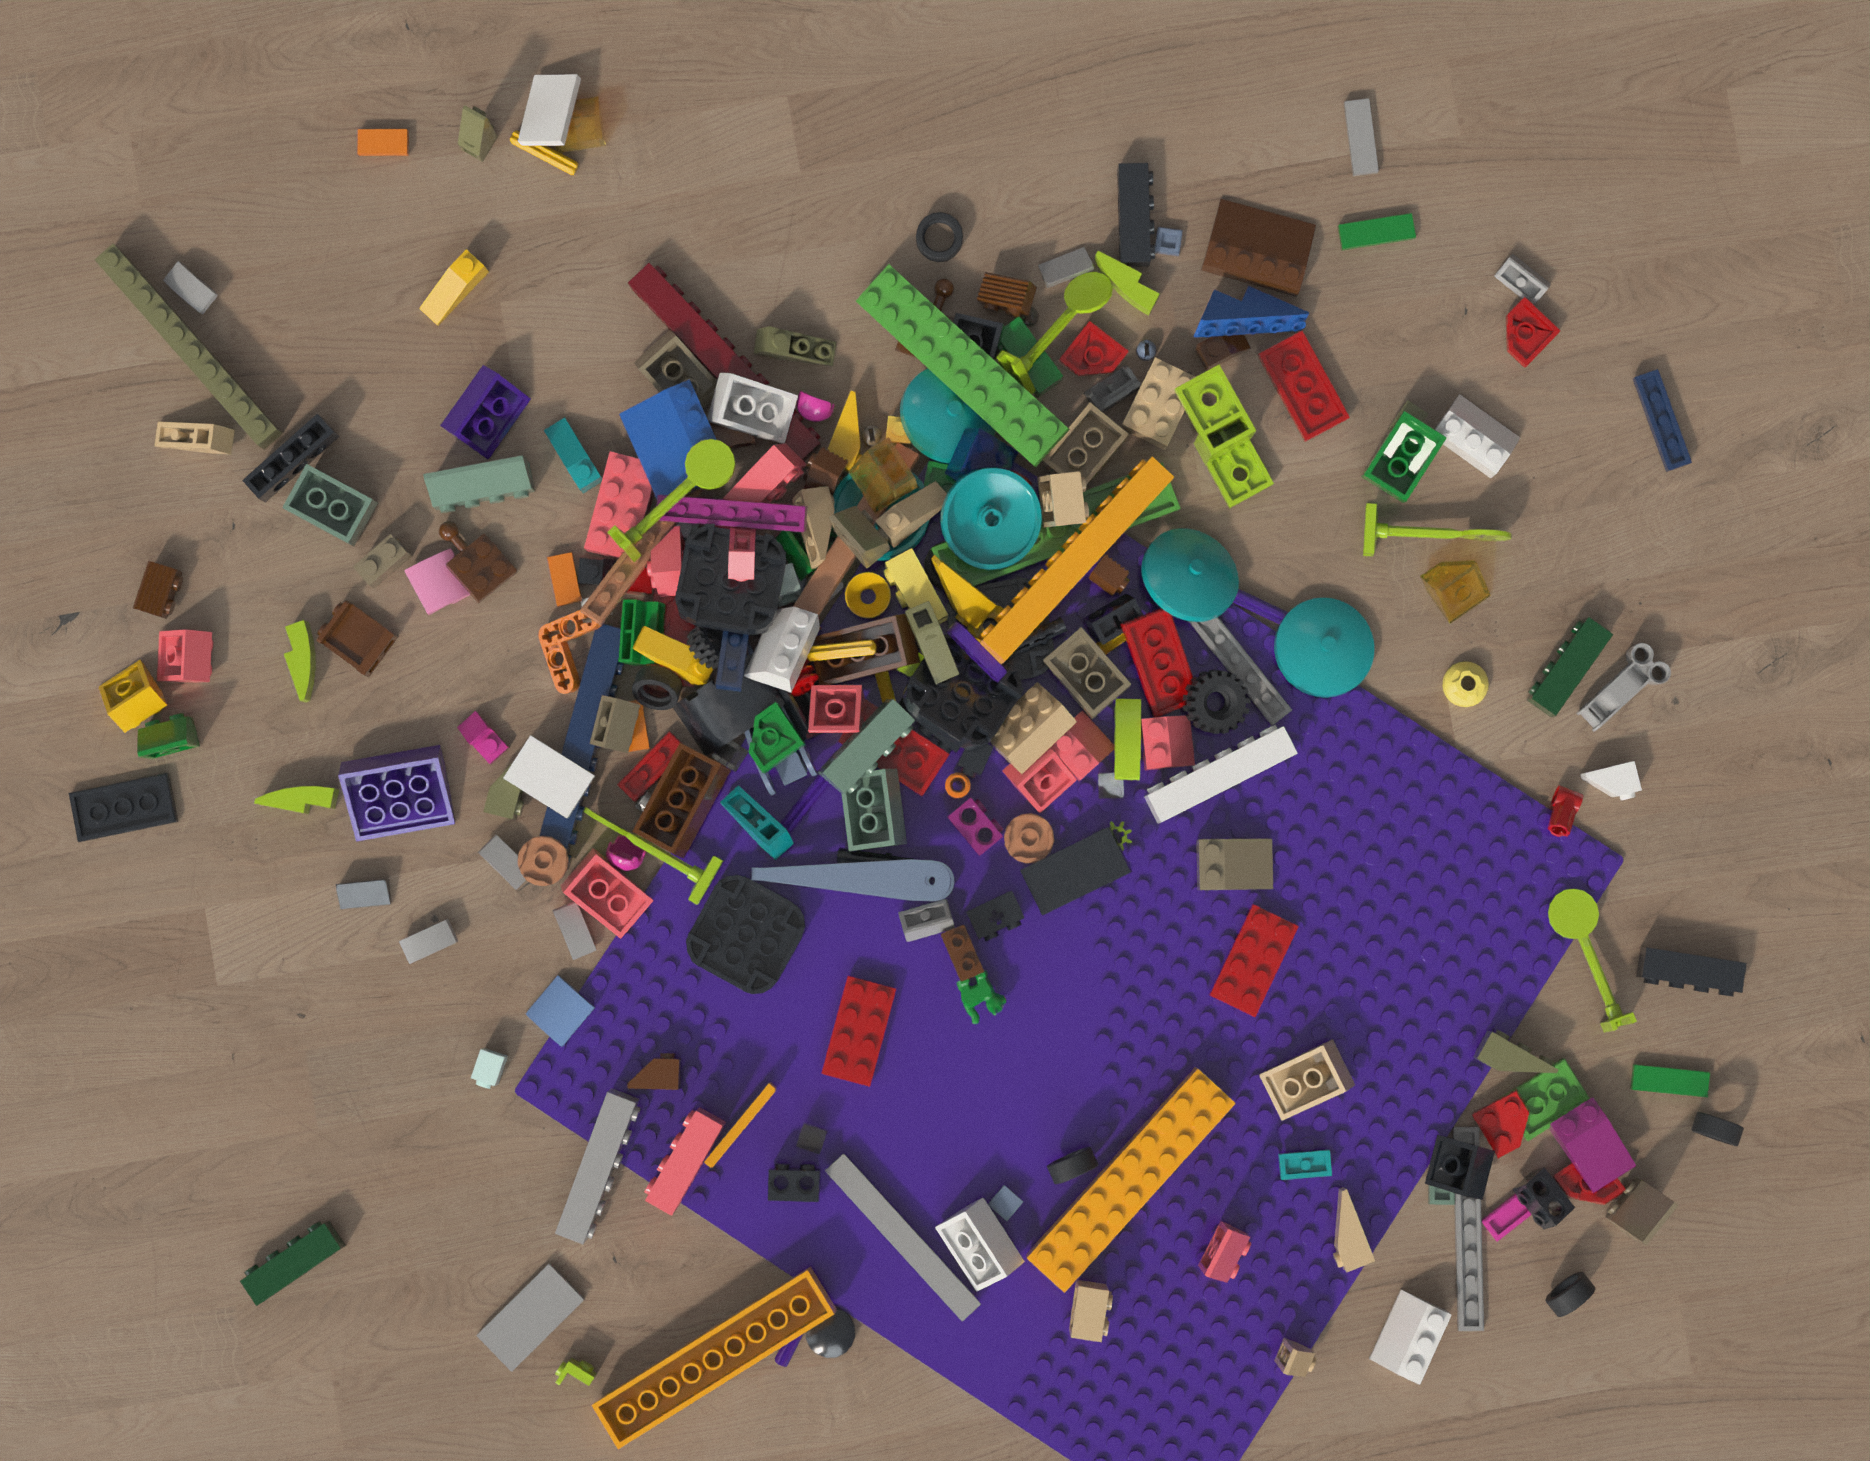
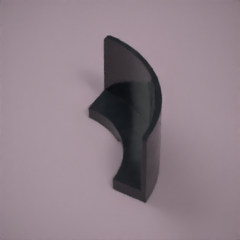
M752 654L746 657L744 673L752 658ZM743 676L741 692L716 689V684L712 680L680 700L673 709L704 755L707 756L752 728L755 716L775 702L780 707H783L784 701L773 686Z

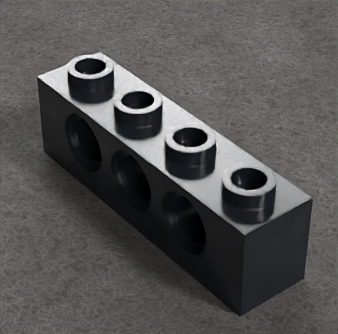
M316 414L242 481L258 499L266 503L300 473L306 464L309 465L340 436L323 417Z

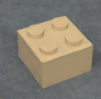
M1076 1280L1069 1325L1071 1338L1102 1342V1336H1107L1109 1320L1105 1316L1106 1310H1111L1113 1295H1111V1291H1109L1106 1284Z

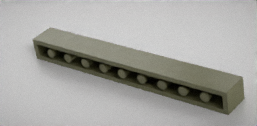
M112 244L94 259L259 447L265 450L283 434L120 248Z

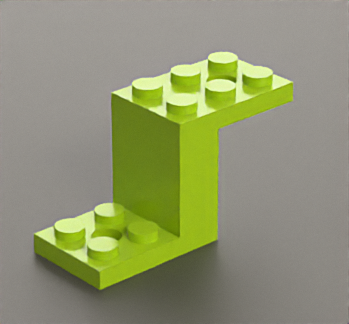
M1220 364L1174 389L1199 434L1193 444L1229 509L1274 485L1250 441L1256 429ZM1205 393H1212L1216 397V403L1212 406H1206L1202 402V396ZM1234 469H1244L1247 474L1246 479L1243 481L1235 480L1233 477Z

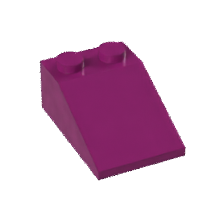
M1593 1097L1550 1124L1549 1130L1593 1193L1636 1167L1609 1119Z

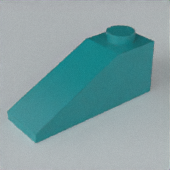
M565 417L544 430L569 474L583 494L602 482V476Z
M739 785L720 802L773 859L777 860L794 844L787 829Z

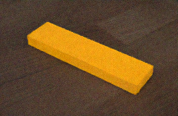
M770 1082L704 1161L706 1165L713 1168L775 1093L777 1087Z

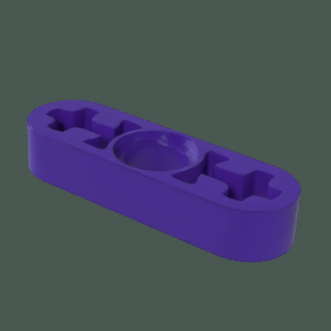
M954 622L946 631L947 634L993 680L999 682L1007 673L1006 669L961 624Z

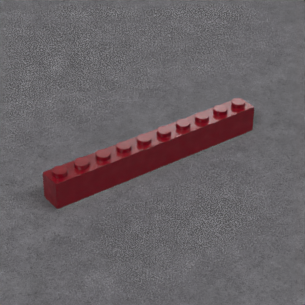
M648 263L628 282L630 289L680 339L717 380L720 373H731L765 385L770 384L761 373L756 375L750 369L753 365L744 355L739 357L733 351L736 347L727 337L721 339L716 333L719 329L710 319L706 321L702 319L699 315L701 310L694 302L687 303L683 299L684 292L675 283L671 286L665 280L667 274L658 265L654 268ZM794 409L785 443L805 462L821 447V443L818 441L821 436L812 427L807 429L801 423L804 420L803 417Z

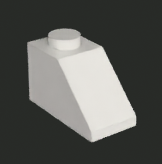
M1635 761L1580 774L1582 780L1611 797L1620 796V800L1636 797L1635 792L1642 791Z

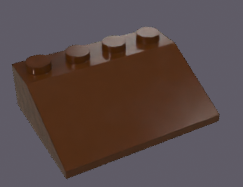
M1220 199L1201 271L1297 296L1307 267L1316 225Z

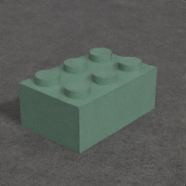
M306 464L282 508L354 547L378 503Z
M881 769L872 771L869 775L864 773L859 778L860 785L852 793L847 791L845 794H842L849 851L907 844L898 770Z

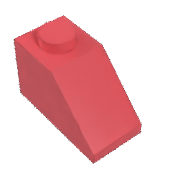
M730 528L728 579H735L737 581L754 580L756 529Z

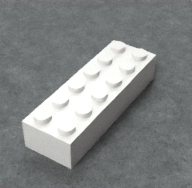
M1276 725L1260 732L1261 738L1255 740L1252 736L1238 743L1239 749L1232 752L1231 748H1228L1214 755L1216 761L1209 763L1207 759L1193 766L1194 772L1187 775L1186 771H1183L1171 777L1172 783L1166 786L1161 782L1147 789L1149 795L1144 798L1157 823H1161L1298 754L1284 726L1277 729Z

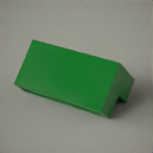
M623 599L618 662L634 666H660L632 648L643 626L664 635L666 604L661 602H644L637 599Z

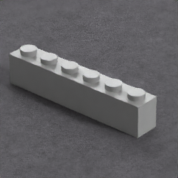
M613 1088L607 1092L555 1234L580 1244H584L588 1238H593L597 1229V1224H594L597 1215L601 1216L606 1201L602 1200L605 1191L610 1192L615 1180L614 1177H611L614 1168H619L623 1158V1154L620 1153L622 1145L628 1144L632 1131L628 1130L631 1121L637 1120L641 1107L637 1106L639 1098Z

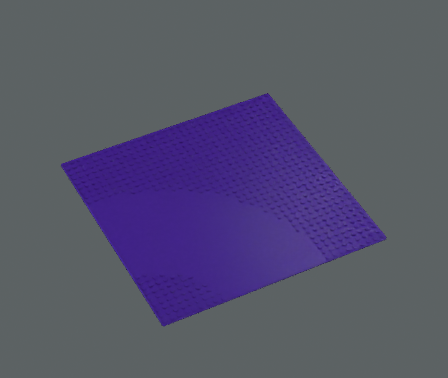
M989 445L979 455L966 462L943 463L931 458L929 459V461L971 470L987 467L1014 470L1027 477L1033 483L1031 487L1035 491L1040 503L1037 476ZM928 462L918 476V478L922 481L923 485L927 472ZM940 511L930 519L926 534L919 544L913 548L923 569L928 551L935 544L945 541L941 529ZM1123 533L1048 614L1049 622L1061 617L1068 631L1052 638L1054 650L1081 627L1095 643H1098V641L1094 640L1083 618L1126 593L1136 599L1143 615L1161 608L1150 596L1142 577V560L1147 550L1146 547ZM1104 555H1108L1109 558H1112L1113 561H1116L1125 570H1129L1127 578L1130 579V582L1121 594L1115 592L1111 596L1089 579L1091 572ZM1049 559L983 584L1017 578L1031 580L1041 568L1045 571L1048 569L1045 563ZM889 560L876 561L867 569L861 563L852 578L858 574L870 572L880 575L888 583L884 570L886 569L885 562ZM933 564V569H934L935 573L938 575V573H937V571H936V569H935V566H934V564ZM932 584L947 612L949 600L945 590ZM889 585L891 599L887 609L874 618H862L855 615L847 606L845 587L821 623L820 627L822 630L818 631L817 636L890 616L905 614L908 608L901 607L895 594L898 592V589L895 585ZM864 590L861 594V600L865 604H871L876 599V594L872 590ZM1231 604L1218 618L1292 709L1274 725H1276L1277 729L1284 726L1298 754L1161 823H1157L1144 798L1149 795L1147 789L1161 782L1166 786L1172 783L1171 777L1183 771H1186L1188 775L1194 772L1193 766L1145 771L1142 740L1140 780H1114L1113 750L1080 781L1076 780L1041 813L1029 803L1002 772L1010 763L994 747L981 777L978 775L974 779L968 777L970 780L968 794L958 799L949 796L945 789V782L951 774L961 772L962 768L958 767L964 752V748L961 747L957 753L953 751L949 753V757L923 796H920L899 782L907 844L860 850L878 854L889 852L893 856L914 858V860L939 861L946 864L952 870L955 884L952 892L945 899H947L954 926L965 925L984 971L987 970L988 980L993 985L995 992L1004 995L1007 1002L1004 1004L1002 1011L993 1015L987 1009L986 1002L983 1001L975 1006V1010L980 1016V1021L978 1024H973L971 1016L968 1015L961 1001V992L956 983L960 979L943 942L941 933L910 942L906 941L898 912L936 901L902 900L753 880L792 901L801 909L805 917L806 928L803 937L779 981L772 989L764 993L750 994L698 967L691 961L686 945L688 933L691 931L719 880L733 875H741L751 879L752 868L838 864L837 853L839 848L849 849L842 794L830 783L789 833L794 844L777 860L773 859L759 846L720 802L739 785L780 823L818 775L813 777L810 772H807V776L784 786L776 767L768 771L776 789V794L771 796L753 758L749 754V745L747 739H745L727 768L731 769V772L686 856L683 859L674 855L689 865H696L703 870L713 856L724 861L701 901L696 905L688 900L695 882L688 879V875L664 862L645 891L654 901L621 939L617 935L615 936L578 992L595 1009L563 1047L549 1037L515 1088V1093L588 1142L606 1094L611 1088L639 1098L637 1106L641 1107L637 1120L631 1121L628 1130H631L632 1134L628 1144L622 1145L620 1151L623 1154L621 1164L650 1182L654 1176L656 1178L659 1177L661 1172L657 1168L664 1156L672 1154L673 1149L670 1148V1145L679 1132L683 1134L686 1127L682 1124L689 1112L692 1110L696 1111L701 1107L726 1122L708 1153L707 1159L770 1082L777 1087L775 1093L713 1168H710L703 1162L681 1204L792 1277L811 1266L834 1305L1070 1461H1240L1293 1378L1292 1375L1284 1374L1274 1361L1284 1337L1311 1349L1364 1267L1346 1272L1343 1267L1338 1268L1333 1253H1336L1334 1240L1339 1188L1344 1187L1347 1189L1373 1253L1429 1166L1437 1135L1445 1137L1449 1135L1490 1071L1491 1067L1473 1057L1486 1032L1491 1031L1495 1033L1497 1029L1511 1038L1574 940L1562 937L1550 925L1548 918L1550 902L1557 894L1564 890L1578 889L1592 896L1597 904L1623 863L1621 855L1572 825L1571 832L1567 837L1552 835L1550 830L1547 829L1552 813L1550 809L1359 685L1345 694L1329 698L1311 696L1298 690L1287 681L1277 664L1274 652L1276 632L1234 604ZM1172 615L1193 677H1199V673L1203 671H1227L1191 624ZM946 620L939 624L944 635L947 634L946 631L949 629ZM915 638L917 650L920 654H922L920 647L917 643V640ZM1127 641L1106 654L1131 683V686L1117 699H1141V719L1154 718ZM897 669L889 670L888 673L896 702L899 703L903 698V691L910 678L897 671ZM1050 669L1038 677L1021 680L1024 689L1020 698L1038 682L1067 709L1073 718L1083 710ZM875 674L834 684L862 685L866 700L877 707L882 704ZM1213 692L1208 696L1207 705L1210 710L1219 711L1223 707L1224 697L1221 693ZM1116 700L1094 719H1091L1113 744ZM1251 700V703H1246V708L1250 709L1249 713H1244L1242 716L1245 718V721L1237 723L1238 728L1235 730L1230 729L1229 733L1215 734L1205 732L1193 726L1194 722L1190 721L1195 765L1207 759L1209 763L1216 761L1214 755L1228 748H1231L1233 752L1239 749L1238 743L1252 736L1257 740L1261 738L1260 732L1272 726ZM1181 707L1160 717L1186 716L1189 713ZM916 721L911 724L914 727L913 731L938 746L937 744L940 741L932 735L928 738L918 730L920 725ZM823 733L805 742L817 771L842 746L838 740L843 733ZM797 750L798 755L805 764L804 759L800 753V750ZM956 781L953 783L954 790L959 791L962 789L963 785L961 782ZM970 798L973 801L979 799L987 809L984 813L990 821L994 818L1003 828V831L1000 832L1003 837L980 856L947 818ZM970 808L965 809L962 812V819L966 823H972L976 820V812ZM1032 813L1043 817L1050 824L1054 834L1053 847L1046 856L1048 857L1109 827L1110 822H1113L1115 827H1119V824L1123 821V829L1125 831L1128 829L1132 830V832L1127 834V839H1130L1132 843L1125 842L1122 845L1124 847L1123 853L1133 872L1042 916L1020 870L1034 863L1026 864L1017 861L1008 853L1004 842L1006 827L1014 818L1021 814ZM982 828L979 830L978 838L980 841L989 842L992 839L993 835L990 829ZM1114 829L1113 833L1118 843H1120V838L1123 837V833L1117 832L1116 829ZM1272 839L1273 889L1197 890L1196 840ZM931 877L930 884L933 885L935 883V878ZM1012 890L1025 917L1020 920L1022 925L1008 931L1007 927H1004L997 931L999 936L986 942L984 938L978 939L966 911ZM1252 904L1299 926L1256 1017L1209 995ZM993 910L989 920L990 922L995 921L997 924H1000V918L1004 915L1002 912L997 913L996 910ZM847 976L896 988L870 1087L821 1074ZM975 976L969 978V985L974 986L977 984ZM1333 1039L1355 1086L1340 1095L1285 1120H1281L1259 1075ZM660 1053H676L675 1058H681V1086L679 1090L627 1088L628 1082L654 1058L660 1057ZM1196 1067L1236 1104L1078 1277L1077 1280L1106 1284L1109 1291H1111V1295H1113L1111 1310H1106L1105 1317H1108L1109 1328L1107 1336H1102V1342L1071 1338L1069 1325L1076 1281L1064 1293L1026 1258V1254ZM1085 1147L1092 1148L1098 1162L1097 1167L1069 1181L1054 1184L1047 1168L1048 1164ZM1330 1150L1332 1176L1280 1179L1278 1154ZM843 1153L979 1300L981 1305L964 1321L959 1319L825 1172ZM775 1163L790 1164V1168H800V1164H814L815 1169H821L819 1202L768 1201L769 1168H774ZM779 1175L775 1178V1184L778 1188H786L789 1185L787 1177ZM804 1176L800 1179V1185L804 1189H811L814 1186V1180L810 1176ZM1005 1185L1023 1200V1203L1008 1221L992 1208L991 1210L1025 1262L1007 1277L976 1292L935 1227L981 1198H984L988 1204L1001 1187ZM1220 1221L1247 1233L1250 1236L1249 1242H1251L1246 1256L1241 1255L1237 1263L1240 1265V1268L1235 1278H1230L1228 1283L1205 1276L1198 1266Z

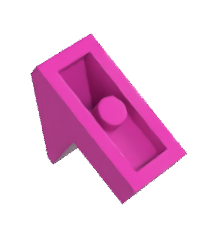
M477 711L472 713L457 727L466 741L474 746L490 765L509 749L507 744Z

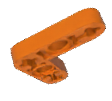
M580 610L543 625L538 634L557 691L562 694L573 693L580 687V678L567 641L601 627L593 620L583 623L582 620L589 617L581 613ZM569 620H572L576 626L572 634L567 630ZM559 630L560 634L554 635L549 639L548 635L551 631ZM557 652L563 655L564 661L562 665H558L555 661ZM567 669V671L560 673V670ZM567 679H570V683L568 684V686H565L564 682Z

